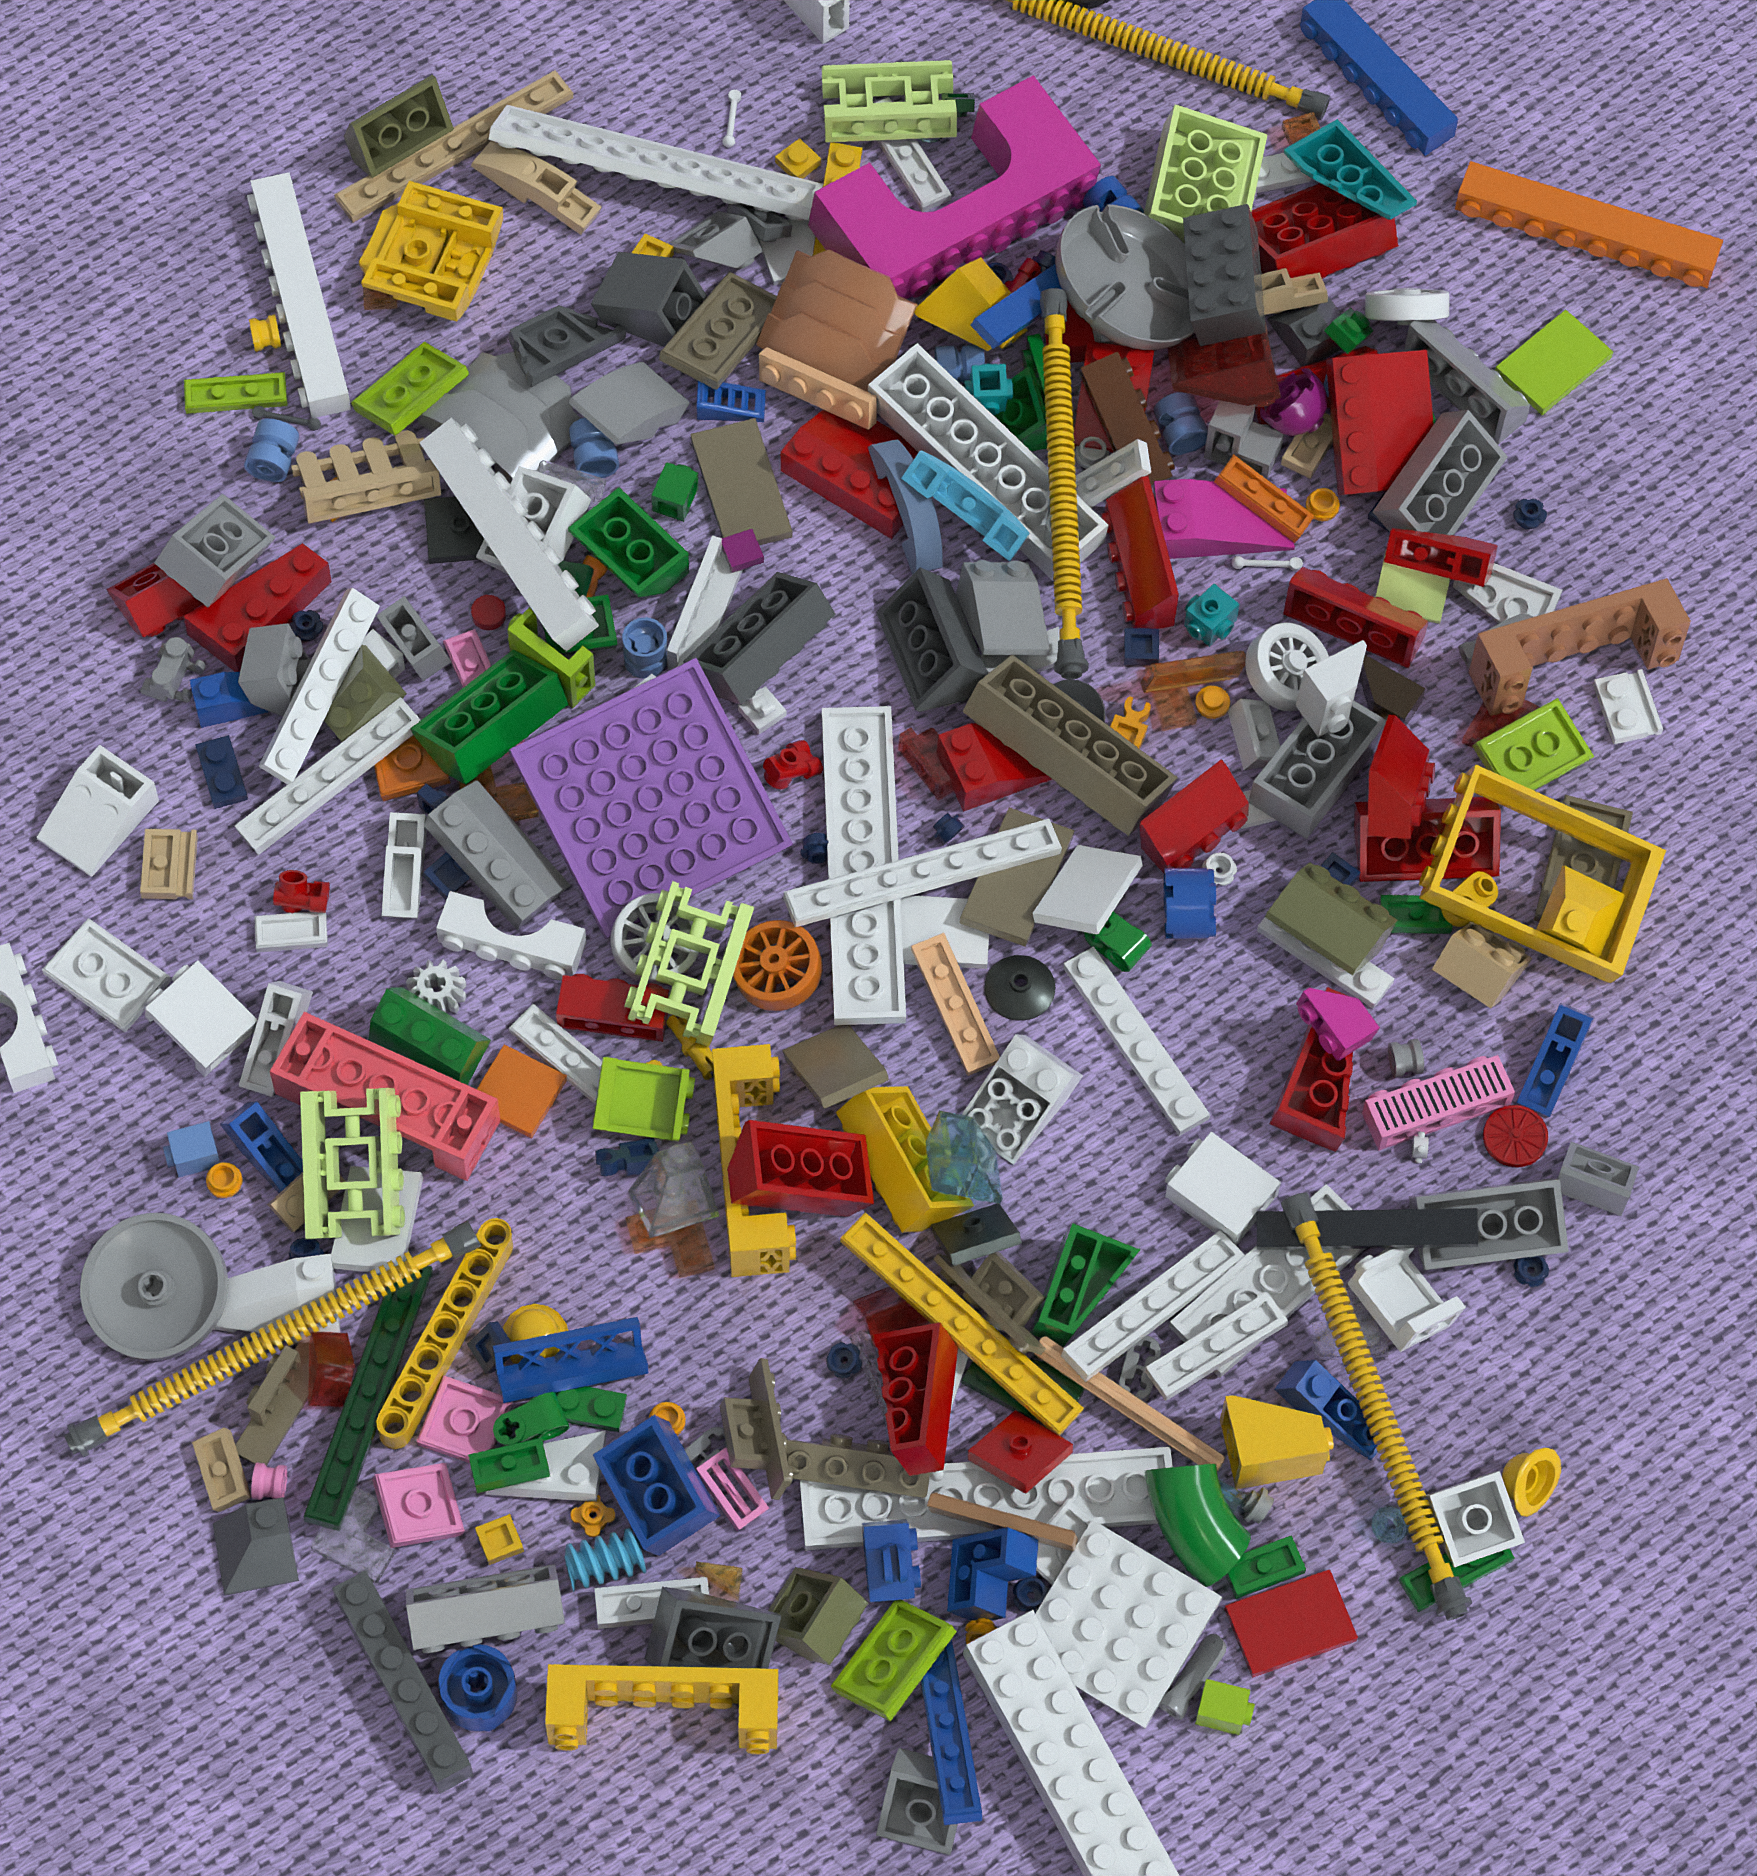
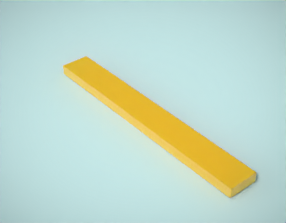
M866 1212L840 1238V1242L931 1324L940 1322L962 1352L1049 1430L1060 1436L1083 1412L1084 1407L1027 1356L1015 1349L1008 1339Z

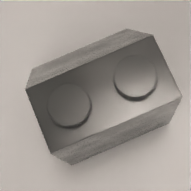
M618 252L598 291L595 293L591 305L603 324L616 328L617 324L627 329V333L665 347L708 296L685 259Z

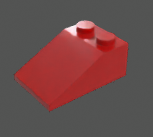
M1088 341L1084 366L1118 352L1121 359L1125 357L1128 359L1134 376L1130 377L1135 390L1141 389L1147 402L1154 350H1142ZM1081 380L1073 434L1074 447L1080 446V443L1085 438L1097 437L1105 443L1106 451L1114 453ZM1089 441L1084 445L1086 448L1102 450V446L1097 441Z
M970 723L938 735L936 755L963 812L1052 780V778L1040 769L1032 766L1028 760L1012 748L1004 745L1001 740L976 723Z

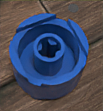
M1164 868L1163 904L1166 923H1164L1165 939H1204L1216 937V916H1214L1216 883H1214V869Z
M473 1645L470 1648L454 1652L444 1662L438 1679L439 1692L446 1714L456 1725L470 1731H492L511 1715L517 1701V1685L512 1666L503 1653L487 1645ZM480 1684H484V1690H479L477 1693L472 1692L471 1687L478 1688Z

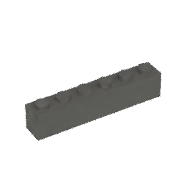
M365 1570L333 1587L335 1601L439 1794L473 1776L471 1763L367 1571Z

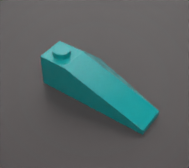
M1338 119L1284 149V154L1303 174L1388 220L1417 205V200Z

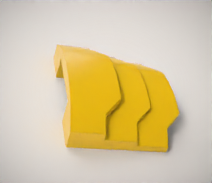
M408 181L399 203L382 211L374 233L359 260V266L365 274L361 282L362 287L393 295V299L424 307L425 313L457 322L474 298L491 259L503 222V207Z

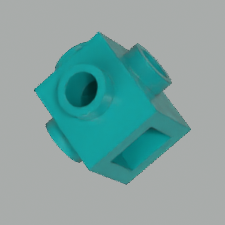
M1006 364L972 365L969 380H964L963 387L992 415L1005 411L1007 399H1012L1013 397L1012 379H1007Z
M1213 583L1201 596L1196 594L1189 600L1185 607L1184 626L1194 639L1202 640L1210 647L1218 638L1223 640L1230 634L1234 628V623L1237 621L1240 604Z

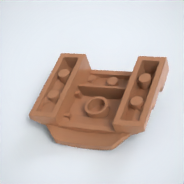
M830 249L814 256L797 250L785 281L781 285L772 311L767 315L756 345L763 350L768 347L868 392V384L895 362L918 304L898 296L889 276L854 262Z

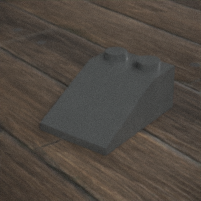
M662 1586L644 1659L651 1666L768 1669L781 1615L700 1592Z

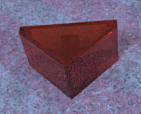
M310 1332L308 1406L343 1407L355 1368L348 1333Z

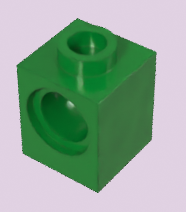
M666 462L651 495L652 511L684 522L699 489L698 472L693 471L686 465H674Z

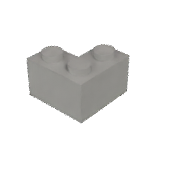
M1224 392L1209 423L1204 458L1225 466L1231 457L1235 455L1268 480L1281 451L1284 434L1276 431L1268 424L1261 425L1253 422L1256 404L1249 402L1243 396L1230 395Z

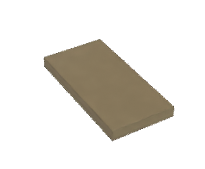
M729 271L661 350L659 360L717 390L757 343L767 315L771 313L777 296Z
M756 418L690 434V440L721 537L724 538L753 529L759 545L792 538L793 531Z
M1569 795L1564 796L1563 804L1628 833L1633 815L1632 811ZM1556 830L1534 921H1540L1562 866H1567L1615 889L1622 859Z
M1009 807L998 833L1044 819ZM1052 823L1062 847L1060 854L979 876L960 916L959 923L1026 947L1036 925L1033 912L1055 880L1074 837L1075 830Z

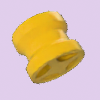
M275 314L268 315L265 320L249 319L255 352L262 351L264 347L272 346L275 349L281 348Z

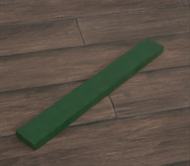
M432 1266L420 1269L419 1272L422 1277L419 1279L416 1278L414 1273L411 1274L413 1279L411 1283H408L406 1278H403L402 1281L405 1286L402 1288L399 1287L397 1282L394 1283L396 1291L392 1293L389 1287L386 1288L388 1295L383 1297L305 1510L304 1522L337 1531L341 1530L377 1430L376 1420L391 1391L433 1273Z

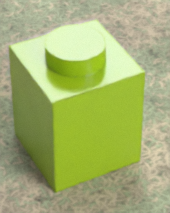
M1206 1679L1195 1724L1240 1735L1242 1725L1250 1726L1255 1704L1248 1702L1250 1689Z

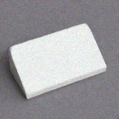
M1241 698L1229 708L1228 715L1243 770L1265 767L1281 747L1269 704L1265 701Z

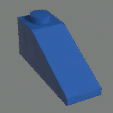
M221 672L189 680L201 728L270 711L250 703L238 683L240 672Z
M1564 1003L1559 1004L1518 1098V1104L1548 1117L1551 1116L1592 1025L1594 1016Z
M257 1101L245 1103L220 1123V1126L241 1153L278 1193L283 1191L303 1172V1160Z

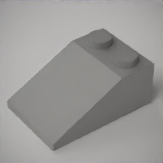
M221 494L171 536L154 563L169 577L188 590L194 598L209 607L237 581L276 537L228 497Z
M979 560L977 562H963L956 597L982 654L1049 655L1050 646L1038 582L1029 564L1021 561L989 562Z

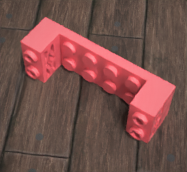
M303 1012L270 1070L275 1094L300 1106V1092L336 1091L338 1108L367 1107L366 1089L394 1088L395 1095H399L401 1101L400 1117H396L397 1132H400L402 1137L432 1150L435 1167L465 1181H468L500 1123L497 1098L307 1012ZM360 1115V1118L380 1126V1115Z

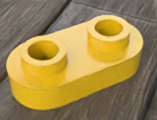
M1484 872L1473 873L1451 891L1487 908L1498 897L1496 882L1490 875ZM1441 908L1444 918L1453 926L1463 927L1471 922Z

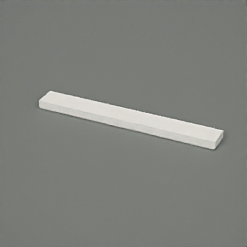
M1050 819L784 891L783 898L794 927H799L1055 856L1061 853L1062 847Z

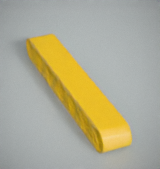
M489 1219L479 1228L476 1237L481 1247L465 1254L378 1414L376 1423L379 1438L387 1448L400 1449L406 1446L413 1437L439 1388L443 1375L445 1376L511 1255L513 1250L511 1228L503 1219ZM494 1235H500L505 1238L498 1245L487 1242ZM477 1266H484L489 1269L481 1276L470 1273ZM460 1297H467L472 1300L465 1307H458L453 1304ZM443 1328H450L455 1331L449 1338L437 1336V1333ZM432 1359L438 1362L437 1366L431 1370H424L419 1367L425 1360ZM409 1391H417L421 1394L413 1402L402 1399L405 1393ZM397 1422L404 1425L403 1429L395 1434L385 1431L386 1427L391 1423Z

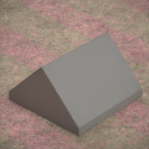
M1571 1142L1557 1179H1560L1563 1195L1622 1216L1639 1166Z

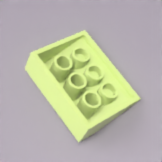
M1175 104L1163 124L1144 214L1163 224L1185 244L1184 217L1248 204L1252 211L1268 134Z

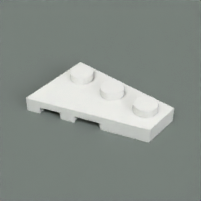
M1495 563L1491 578L1484 587L1454 580L1453 584L1456 590L1498 624L1519 614H1529L1536 617L1553 612L1562 594V589Z
M606 1431L544 1443L543 1446L550 1477L485 1492L486 1495L597 1502L601 1470L593 1454L606 1446Z

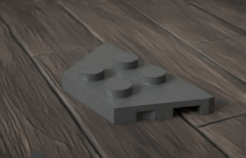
M558 305L510 329L508 340L528 385L533 387L623 341L626 337L627 329L618 324L614 330L597 325L598 318L587 314H579L572 309Z

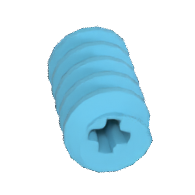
M630 1528L624 1529L623 1541L620 1540L615 1532H611L609 1544L607 1545L601 1536H595L594 1548H591L585 1539L581 1540L579 1552L575 1550L571 1543L566 1544L564 1558L573 1592L575 1591L577 1579L580 1580L584 1588H589L590 1576H594L601 1585L604 1584L605 1572H609L613 1580L616 1581L619 1579L620 1568H623L627 1575L632 1577L635 1564H638L642 1572L646 1573L639 1540Z

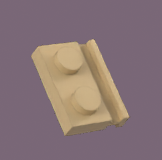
M145 829L140 887L142 899H177V897L193 899L198 841L197 830L181 832L180 829Z

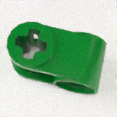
M1113 911L1099 934L1084 932V937L1091 947L1094 946L1096 951L1106 957L1116 968L1123 972H1129L1151 948L1152 943L1142 930L1129 924Z
M548 1392L536 1396L526 1404L499 1416L494 1423L493 1433L499 1443L508 1446L542 1438V1442L553 1439L565 1433L570 1427L556 1393ZM517 1426L518 1429L515 1430L516 1437L512 1439L509 1437L513 1434L512 1428Z

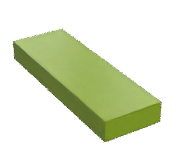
M285 372L184 380L186 414L253 409L256 406L264 408L288 406Z

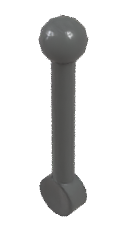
M256 406L252 410V415L257 420L263 418L277 419L283 422L308 426L312 431L318 430L321 426L318 418L308 420L267 412L262 406Z

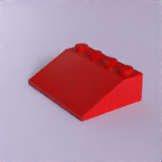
M1322 183L1251 211L1258 231L1262 274L1286 268L1290 278L1320 272L1322 279H1324L1331 273L1353 267L1358 262L1373 256L1383 255L1386 251L1399 246L1395 217L1388 220Z
M1427 350L1358 355L1326 360L1338 495L1387 491L1433 427Z
M823 409L801 426L781 450V472L888 538L893 539L904 524L888 478H878L868 447L873 444L898 439L913 459L919 452L900 434L879 421H876V424L868 430Z

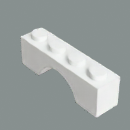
M452 891L449 892L436 927L438 942L442 943L449 950L459 952L465 949L476 952L478 957L487 961H495L496 958L508 961L519 970L537 969L555 980H562L563 975L572 976L576 974L587 943L584 928L552 919L542 929L529 935L513 936L505 934L496 929L488 920L485 913L484 900Z
M10 943L0 945V1003L13 1009L18 1015V1021L11 1038L0 1047V1054L13 1092L16 1093L55 1080L52 1067L58 1066V1062L52 1045L45 1047L41 1037L48 1035L42 1015L34 1016L31 1006L38 1003L31 983L23 984L21 975L26 974L27 971L21 953L13 955Z

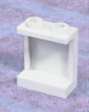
M197 961L191 967L185 965L179 969L172 977L173 983L163 991L159 988L147 999L145 1017L150 1022L154 1020L195 1061V1068L206 1077L254 1033L258 1020Z
M1385 1248L1379 1256L1373 1258L1372 1255H1368L1359 1261L1354 1267L1356 1273L1347 1284L1396 1348L1402 1352L1450 1327L1466 1306L1458 1296L1446 1302L1441 1300L1409 1259V1254L1414 1248Z

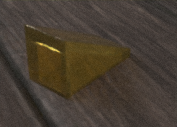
M696 1561V1573L702 1577H707L708 1581L739 1601L743 1568Z

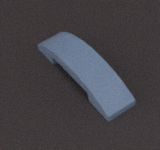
M898 439L870 445L868 450L878 478H888L909 538L901 544L912 575L920 567L928 571L942 568V540L932 497L927 499L901 479L914 459Z

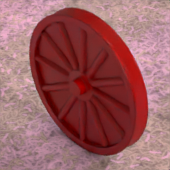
M1508 1105L1497 1109L1489 1116L1483 1130V1142L1487 1152L1497 1162L1509 1167H1525L1535 1163L1545 1152L1548 1144V1129L1543 1119L1532 1109L1521 1105Z

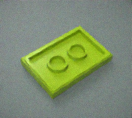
M1565 309L1498 364L1495 371L1501 375L1505 383L1514 391L1522 393L1527 402L1541 415H1544L1609 361L1614 351Z
M423 342L354 399L351 405L358 414L396 436L445 393H448L466 378L469 372L464 364L430 344Z
M1558 698L1476 742L1472 746L1487 770L1534 791L1594 757Z
M894 1600L837 1676L831 1688L840 1696L891 1722L957 1631L951 1624L903 1600Z

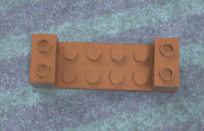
M1668 578L1478 633L1468 673L1490 716L1500 713L1509 714L1523 706L1533 666L1546 662H1558L1566 656L1580 652L1589 653L1597 647L1610 643L1619 644L1631 638L1647 670L1659 666L1668 667L1679 661L1691 620Z

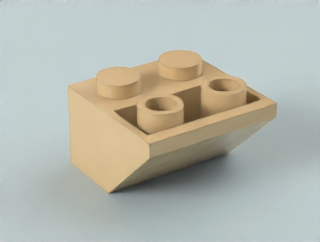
M1470 922L1451 936L1432 970L1489 1008H1492L1503 999L1532 958L1525 954V949L1518 943L1509 940L1505 941L1496 935L1495 932Z

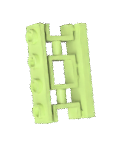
M952 61L822 66L823 99L839 98L840 103L824 105L825 142L957 137L955 100H939L938 94L953 93ZM904 95L905 102L873 103L874 96Z
M672 881L669 891L661 890L655 910L662 913L658 923L651 922L645 942L650 943L651 947L648 956L641 954L635 974L641 976L637 988L630 987L624 1007L630 1008L628 1020L635 1021V1018L645 1024H649L654 1009L687 1019L683 1036L690 1038V1036L697 1038L696 1043L709 1047L719 1022L754 907L744 903H740L738 907L732 905L733 902L726 900L721 916L687 905L692 889L685 887V889L678 887L679 883ZM673 901H678L680 904L676 916L693 922L690 932L687 934L672 929L668 941H662ZM729 918L734 920L722 960L716 958L720 944L703 939L706 926L724 931ZM675 944L708 955L700 980L667 970ZM656 965L659 966L655 980L671 985L672 989L668 999L651 993L647 1007L640 1004L652 967ZM711 983L714 985L700 1025L695 1023L699 1009L682 1002L686 991L703 996L707 984Z
M394 1088L366 1089L367 1107L337 1109L336 1091L300 1092L305 1239L342 1237L341 1219L371 1218L372 1236L400 1235V1227L405 1225V1210L403 1205H399V1191H402L404 1186L403 1171L401 1168L398 1169V1154L402 1152V1136L400 1132H397L396 1117H400L401 1101L399 1095H395ZM360 1115H380V1136L360 1137ZM345 1116L346 1138L326 1139L325 1117ZM368 1144L370 1181L340 1182L338 1146ZM382 1188L383 1210L363 1211L362 1189ZM348 1189V1211L329 1212L328 1190Z

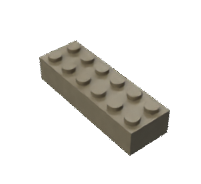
M1010 655L977 683L962 711L973 719L976 724L985 728L1001 740L1004 745L1012 748L1028 760L1032 766L1040 769L1056 781L1060 787L1068 790L1084 802L1087 807L1096 811L1112 823L1115 828L1123 831L1128 836L1140 826V822L1163 804L1178 779L1177 776L1014 655Z

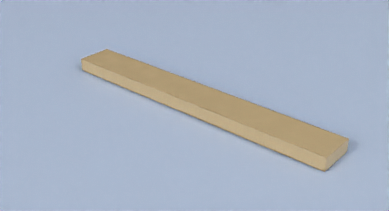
M556 70L458 124L451 132L372 178L368 175L334 194L335 200L352 223L401 196L408 181L422 184L483 150L491 141L489 140L491 126L506 105L546 114L573 99V92Z

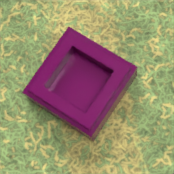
M753 529L722 538V551L732 573L764 563V555Z

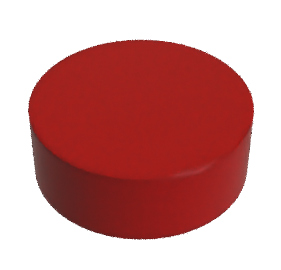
M483 595L477 598L471 607L473 623L478 628L487 631L499 628L506 619L504 602L494 595Z

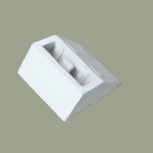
M99 745L75 772L39 832L37 840L92 877L159 802L155 783Z
M1015 1034L956 1124L1014 1165L1064 1105L1083 1075L1028 1036Z

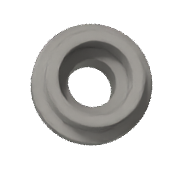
M1262 1487L1258 1492L1251 1490L1241 1505V1509L1245 1511L1243 1515L1244 1520L1247 1522L1253 1520L1259 1524L1265 1518L1274 1502V1498L1268 1495L1267 1489Z

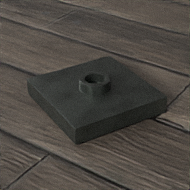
M456 496L424 499L429 564L479 560L476 556L484 541V537Z
M1000 1203L931 1224L934 1238L954 1266L1022 1243L1020 1232Z

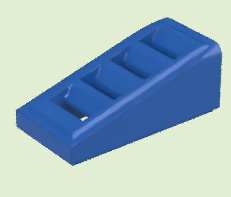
M698 381L697 420L745 421L756 418L757 422H764L766 390L725 382L715 390ZM708 397H714V403L708 402ZM721 397L728 398V406L721 405ZM735 398H742L741 408L735 407ZM749 399H755V411L748 410Z

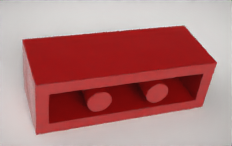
M574 974L572 976L563 975L556 1020L557 1024L565 1029L663 1042L668 1013L654 1009L649 1024L642 1023V1020L635 1018V1021L628 1020L630 1008L624 1007L630 987L637 988L638 985L628 984L622 979L612 978L604 981L593 979L585 974ZM647 983L640 1005L647 1007L651 993L668 999L670 995L669 989H664L658 984Z

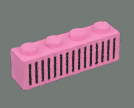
M1496 1055L1490 1058L1480 1056L1469 1061L1467 1066L1455 1070L1452 1067L1442 1069L1432 1078L1423 1081L1420 1079L1407 1081L1400 1089L1391 1092L1387 1090L1377 1091L1365 1100L1362 1115L1378 1151L1412 1140L1413 1136H1418L1419 1131L1425 1132L1426 1135L1511 1105L1515 1091L1499 1056Z

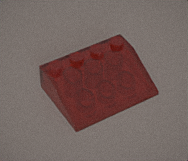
M1266 321V333L1200 346L1198 339L1193 338L1168 347L1173 391L1246 406L1255 404L1256 407L1269 406L1275 402V399L1281 398L1275 358Z

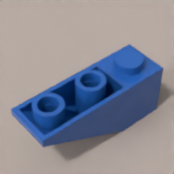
M1317 1360L1295 1361L1274 1390L1295 1410L1320 1415L1324 1428L1330 1427L1333 1436L1371 1461L1377 1454L1376 1447L1378 1445H1375L1373 1442L1375 1436L1370 1434L1369 1429L1371 1427H1368L1366 1424L1368 1418L1363 1416L1362 1412L1365 1409L1360 1408V1401Z

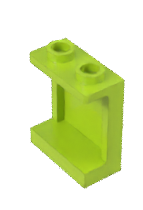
M531 607L523 614L518 613L512 618L507 629L509 650L512 651L514 649L556 672L568 706L573 709L596 686L593 653L582 646L568 660L538 637L537 617Z
M602 1057L592 1129L679 1141L680 1134L687 1135L690 1114L684 1113L685 1099L693 1098L695 1078L689 1077L690 1069Z

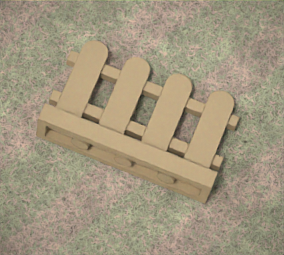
M404 430L395 436V444L384 446L382 440L371 437L363 441L362 451L351 453L346 445L338 444L330 448L329 458L318 460L313 452L305 451L299 453L296 457L297 464L291 465L293 477L300 476L304 487L299 488L301 499L304 501L305 516L308 524L440 496L439 471L431 460L425 461L421 451L424 449L420 442L424 438L417 439L412 431ZM400 455L403 466L392 468L388 457ZM367 462L370 473L359 475L355 464ZM334 469L337 480L326 482L322 471Z

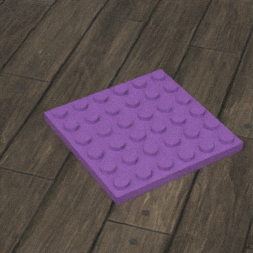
M697 658L539 734L508 751L605 940L611 937V930L619 913L635 898L645 894L661 893L662 889L669 891L672 881L679 883L678 887L691 888L690 897L793 845ZM648 913L647 915L650 918L654 916L655 913ZM637 918L633 923L638 924L641 920Z

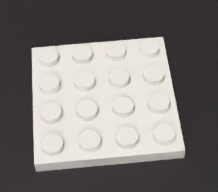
M1091 1520L1077 1543L1075 1551L1071 1553L1037 1610L1036 1616L1075 1687L1141 1727L1146 1728L1159 1707V1703L1164 1695H1166L1221 1602L1222 1596L1103 1525Z

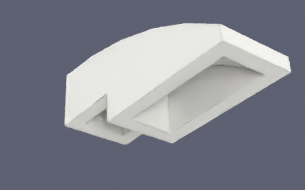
M390 812L388 846H386L382 917L418 919L427 829L424 827L427 819L425 814Z

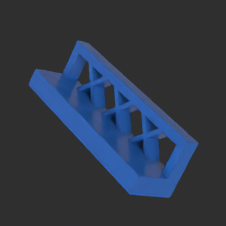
M638 1317L493 1346L496 1379L503 1403L536 1397L548 1392H560L649 1373L648 1362L642 1347ZM632 1331V1341L622 1343L612 1341L617 1334ZM591 1339L596 1342L591 1349L581 1351L576 1348L581 1341ZM556 1347L560 1349L553 1357L544 1358L540 1356L545 1348ZM515 1354L524 1357L518 1364L503 1365V1357Z

